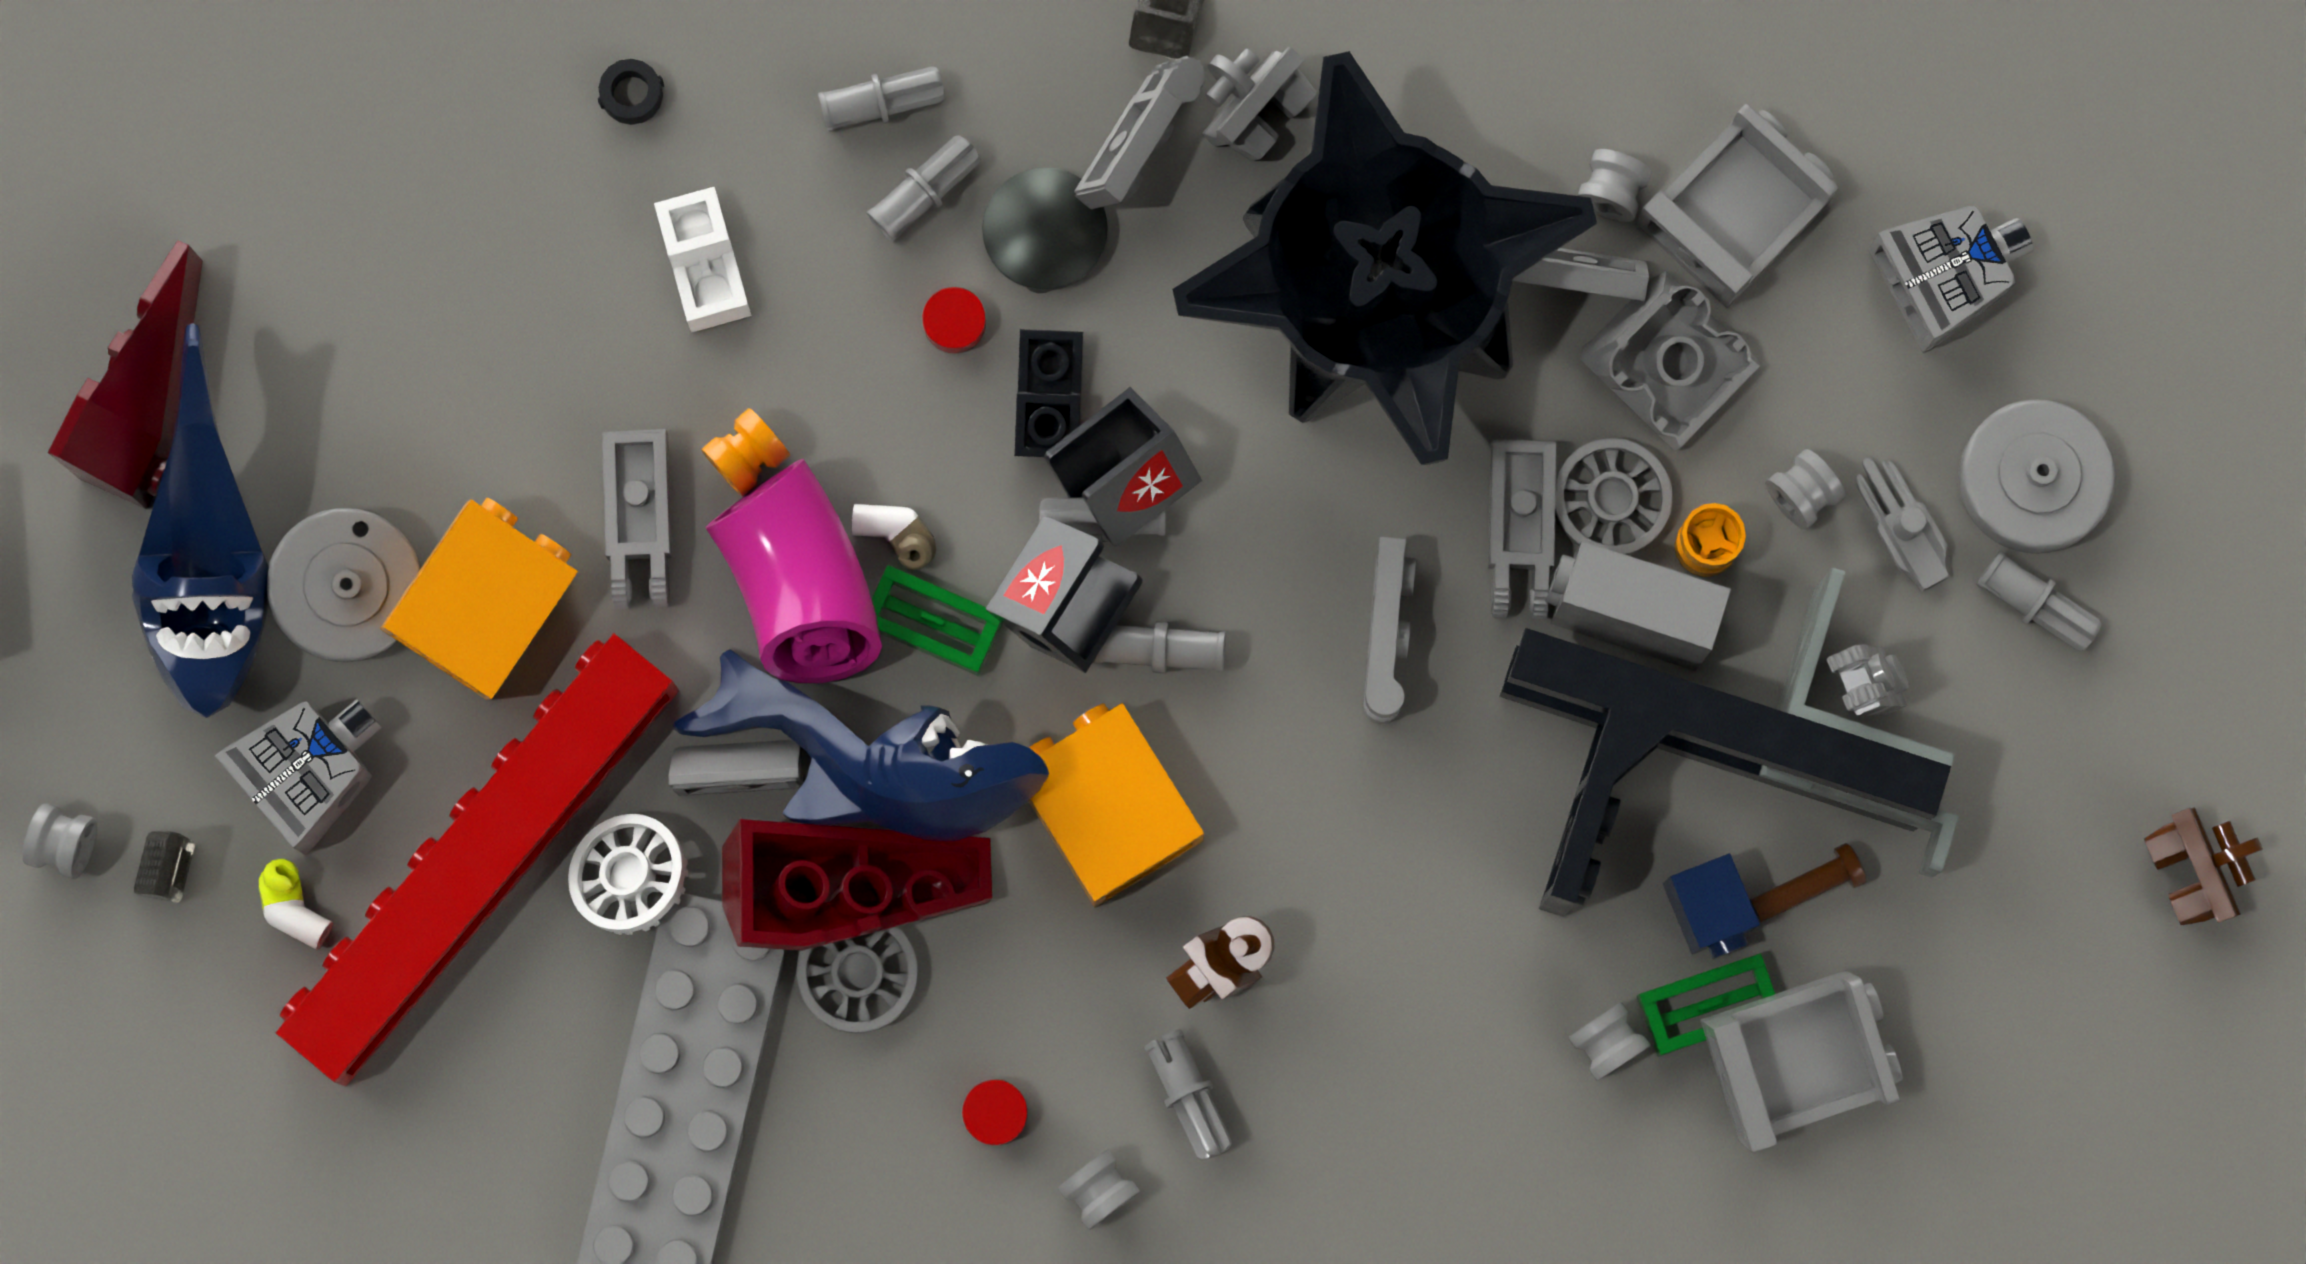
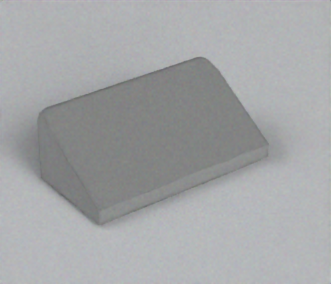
M793 740L678 747L672 754L669 786L678 796L799 789L803 784L802 747Z

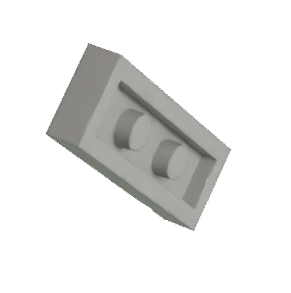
M1559 248L1513 278L1512 281L1645 301L1649 272L1647 261Z

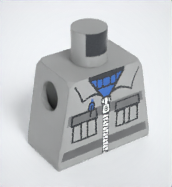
M1967 206L1886 229L1878 233L1868 250L1922 353H1925L2006 296L2015 285L2014 275L2007 263L2032 252L2033 244L2028 230L2020 219L2014 218L1989 230L1980 211L1975 206Z
M358 699L353 701L329 723L312 705L305 701L222 749L215 757L294 849L306 855L316 846L370 782L373 775L355 755L354 751L382 727Z

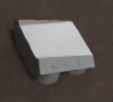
M1665 271L1648 281L1645 301L1632 299L1590 342L1583 345L1579 359L1675 451L1681 448L1760 367L1761 362L1750 353L1749 345L1738 333L1725 329L1710 314L1709 300L1697 287L1680 285Z

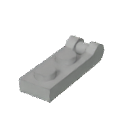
M1380 537L1377 546L1363 696V710L1366 717L1373 723L1380 725L1388 724L1396 719L1405 698L1401 684L1393 679L1395 658L1407 659L1410 621L1399 620L1401 595H1413L1416 558L1404 557L1406 539Z

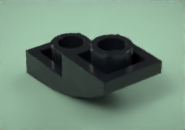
M1020 329L1014 456L1044 457L1046 451L1080 426L1084 332Z

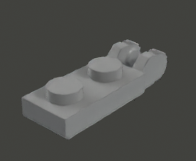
M1185 56L1174 60L1175 62L1172 63L1168 61L1155 65V69L1151 70L1152 75L1146 77L1137 94L1133 95L1074 191L1076 193L1075 197L1088 208L1095 209L1116 203H1124L1138 190L1143 181V174L1140 171L1149 156L1158 151L1170 138L1174 129L1171 120L1183 103L1196 101L1201 92L1200 87H1204L1203 83L1207 80L1205 78V73L1207 72L1204 71V65H1201L1200 60H1196L1194 56L1190 58Z
M666 429L602 432L605 555L608 561L611 562L614 609H629L630 600L632 599V583L628 560L650 559V598L653 600L654 607H669L670 590L667 558H672L668 433Z
M1492 440L1488 568H1493L1492 617L1507 618L1508 610L1511 608L1509 569L1533 570L1531 590L1529 591V609L1532 619H1547L1549 603L1546 602L1549 591V570H1552L1554 567L1556 442Z
M1862 644L1855 645L1827 658L1832 673H1840L1848 693L1842 696L1848 711H1855L1857 716H1884L1907 706L1902 691L1909 689V684L1904 669L1895 654L1887 656L1883 647Z

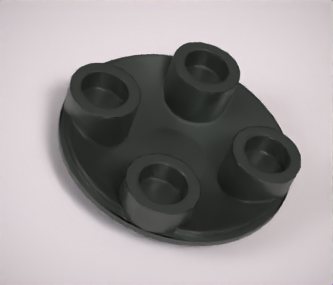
M1035 168L1014 175L995 191L984 213L982 232L986 251L995 267L1004 276L1026 287L1031 292L1038 294L1047 293L1053 289L1063 288L1077 282L1097 264L1107 243V217L1104 207L1090 209L1075 197L1076 193L1074 191L1081 178L1061 169Z

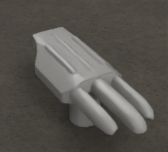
M1867 457L1862 461L1863 468L1889 514L1885 516L1861 474L1856 476L1857 487L1877 522L1876 531L1897 568L1907 575L1921 592L1949 577L1945 563L1947 543L1925 504L1916 502L1898 469L1891 461L1886 460L1882 463L1883 467L1905 504L1904 507L1900 508L1873 459Z

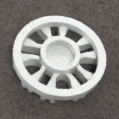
M640 814L615 816L594 827L577 846L569 867L568 885L570 895L582 916L603 930L622 935V933L632 935L634 931L641 929L648 931L651 926L654 925L656 927L661 924L658 920L671 909L674 903L679 905L681 902L680 896L684 894L686 889L683 887L685 876L688 877L689 872L686 868L688 860L685 858L683 849L676 836L661 822ZM634 827L633 841L630 846H620L617 830ZM655 831V836L647 846L645 852L642 853V850L645 847L651 832ZM601 840L612 850L605 858L594 849ZM668 847L672 860L659 865L655 864L654 861L657 855ZM585 863L600 866L599 878L582 881ZM656 875L671 876L669 883L655 881ZM604 889L607 890L605 893L601 894L599 897L594 899L589 904L587 903L586 899L603 891ZM650 893H663L660 900L652 908L647 906V897ZM618 900L619 909L616 919L612 920L602 917L610 904ZM636 901L638 916L632 918L630 902Z

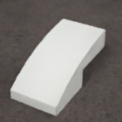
M715 187L654 203L691 333L752 316Z

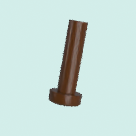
M1844 843L1834 848L1835 859L1750 899L1759 921H1766L1846 881L1850 883L1853 889L1866 883L1864 868L1854 849L1848 843Z

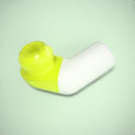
M287 859L270 861L259 877L258 886L265 920L274 928L319 950L328 938L333 922L305 908L299 870L293 862Z

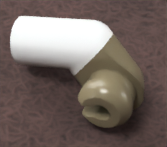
M854 504L852 535L885 537L897 554L900 563L908 569H922L935 557L936 544L934 536L911 508Z

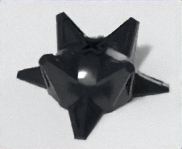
M1350 51L1323 57L1311 153L1297 163L1284 179L1252 203L1244 214L1243 221L1254 238L1176 286L1172 291L1178 316L1279 330L1290 343V416L1302 423L1310 421L1366 384L1421 465H1430L1448 459L1458 371L1493 379H1505L1513 367L1508 296L1513 278L1595 226L1597 220L1591 197L1491 185L1477 168L1436 145L1428 138L1405 133Z

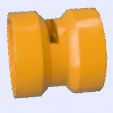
M750 408L734 420V431L736 432L734 437L731 434H727L725 437H714L701 449L713 467L742 497L757 485L758 475L762 472L760 465L763 464L769 468H777L791 456L780 439Z
M1718 503L1703 504L1694 509L1677 532L1674 543L1676 557L1682 567L1690 573L1702 577L1717 576L1727 570L1744 547L1746 532L1743 521L1737 512L1726 505Z

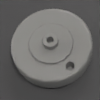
M2036 399L2009 404L1997 410L1983 421L1969 438L1963 450L1959 464L1958 480L1963 504L1973 522L1985 535L2006 548L2024 553L2040 554L2065 549L2081 540L2097 526L2111 504L2115 490L2116 472L2110 447L2103 434L2092 421L2067 405L2050 400Z
M336 508L311 515L295 525L276 547L267 573L269 608L283 634L306 653L335 662L364 660L384 652L398 642L381 631L380 627L421 569L420 562L408 539L386 519L359 509Z

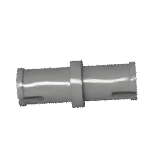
M1158 621L1155 623V628L1115 626L1096 656L1095 662L1152 666V672L1166 673L1167 667L1212 669L1223 672L1226 653V631H1219L1217 633L1170 629L1169 622Z

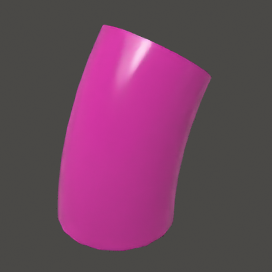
M803 458L757 486L705 527L728 563L742 592L756 634L760 659L767 672L778 679L794 683H826L845 679L861 672L878 659L882 649V641L866 579L838 514Z

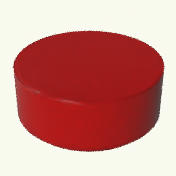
M960 287L944 288L933 294L925 304L922 314L924 331L928 340L937 349L947 353H962L976 346L983 337L986 328L984 307L978 297L969 290Z
M987 1080L976 1085L968 1093L963 1103L962 1117L966 1129L977 1141L990 1146H1001L1012 1142L1022 1133L1027 1122L1028 1109L1023 1095L1014 1085L1003 1080Z

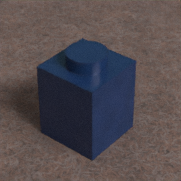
M1730 853L1672 875L1662 883L1692 955L1709 949L1712 959H1716L1749 945L1745 934L1760 926Z

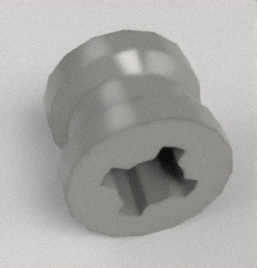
M1610 149L1595 150L1589 164L1593 172L1590 181L1581 184L1577 196L1591 197L1595 214L1616 221H1633L1639 208L1636 196L1640 189L1647 187L1652 175L1651 169L1640 160L1622 152Z
M1809 449L1803 450L1795 457L1794 467L1786 473L1776 472L1765 482L1771 498L1792 523L1804 530L1816 522L1817 512L1824 506H1836L1846 497L1845 490L1832 469L1816 453Z
M47 803L42 804L34 814L26 833L22 851L24 864L35 868H41L48 864L57 867L62 876L77 879L86 868L93 852L97 836L96 818L87 815H78L75 818L63 815L57 806Z
M1622 1002L1568 1037L1574 1048L1584 1050L1591 1060L1590 1072L1596 1081L1651 1046L1643 1034L1634 1033L1628 1024L1629 1012Z
M1109 1149L1097 1156L1058 1187V1190L1065 1199L1075 1200L1081 1208V1220L1088 1230L1104 1221L1140 1192L1132 1180L1123 1179L1117 1172V1160Z

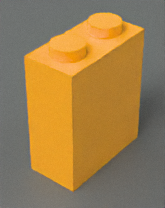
M487 497L482 505H479L472 499L465 503L382 624L380 630L485 700H491L578 571L567 564L572 555L569 551L543 534H539L535 541L531 540L513 528L518 518L512 512Z
M1105 703L1097 705L1073 721L1072 724L1077 731L1054 744L1051 737H1046L1029 747L1046 762L1049 775L1040 791L1030 798L1028 802L1094 908L1204 841L1203 830L1123 703L1110 711Z

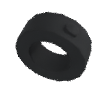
M635 59L619 60L609 66L601 76L598 87L600 95L598 103L601 109L605 108L608 115L620 123L629 125L643 123L652 118L660 108L663 98L662 87H664V81L660 75L657 76L651 66L643 61ZM630 77L640 78L648 85L647 96L641 103L628 107L615 101L614 91L620 81Z

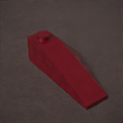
M177 240L139 299L137 306L139 323L134 330L128 329L124 333L117 332L107 347L108 355L111 356L107 372L100 383L87 378L77 393L47 452L78 479L144 509L148 508L153 496H157L173 442L179 409L184 334L186 326L191 323L194 324L203 262L190 245Z
M739 819L722 846V907L738 947L803 951L989 903L992 899L991 838L970 836L957 841H930L893 830Z

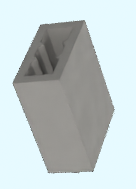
M1581 541L1573 558L1562 555L1558 567L1556 566L1546 602L1556 606L1550 624L1696 671L1713 649L1731 589Z

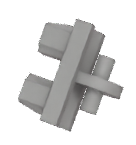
M1287 47L1283 53L1275 50L1249 77L1248 73L1259 62V58L1252 51L1245 48L1234 62L1222 55H1216L1208 64V69L1217 82L1206 94V97L1212 104L1220 107L1231 93L1235 96L1205 129L1202 135L1215 147L1228 144L1232 149L1251 161L1261 159L1279 137L1257 115L1270 100L1288 118L1295 117L1317 93L1304 74L1297 69L1304 59L1292 47Z

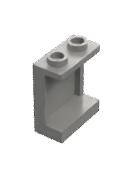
M1745 104L1736 113L1732 123L1664 192L1660 190L1643 207L1636 223L1726 308L1829 205L1838 190L1837 185L1832 181L1833 174L1819 157L1810 152H1806L1803 155L1786 139L1787 132L1773 115L1764 110H1760L1757 113L1748 104Z
M1845 970L1700 1020L1738 1140L1751 1152L1777 1145L1775 1135L1875 1101H1881L1885 1105L1900 1101L1895 1083L1903 1080L1901 1067L1890 1044L1882 1045L1876 1022L1883 1020V1011L1878 995L1870 982L1863 984L1861 978Z

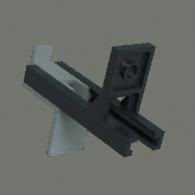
M1832 568L1813 590L1777 709L1525 628L1520 645H1516L1499 697L1596 728L1541 900L1540 910L1564 917L1575 904L1583 906L1585 899L1590 898L1601 866V861L1590 857L1595 843L1602 845L1605 836L1609 837L1621 802L1620 799L1610 796L1612 788L1657 748L1914 832L1920 828L1929 831L1931 834L1919 874L1933 878L1942 872L1959 818L1958 815L1939 809L1955 754L1805 705L1845 571Z

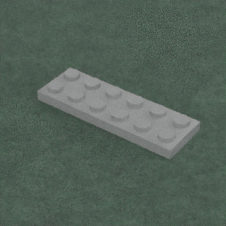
M684 893L680 896L681 902L679 905L674 903L671 909L659 919L661 924L657 926L577 1264L714 1263L787 950L738 947L721 901Z

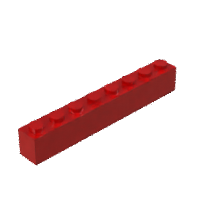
M615 633L611 635L605 644L600 640H596L586 649L575 665V670L579 672L578 676L564 692L555 689L542 701L533 715V719L538 723L522 742L514 738L503 747L491 765V768L496 771L495 774L480 791L473 787L458 800L449 814V817L454 822L438 841L430 837L420 845L407 864V867L412 872L396 890L387 887L374 899L365 913V917L370 921L354 940L349 937L342 939L325 958L322 967L327 972L310 991L306 987L301 988L282 1009L280 1017L284 1020V1023L275 1033L334 1083L346 1087L679 692L675 683Z

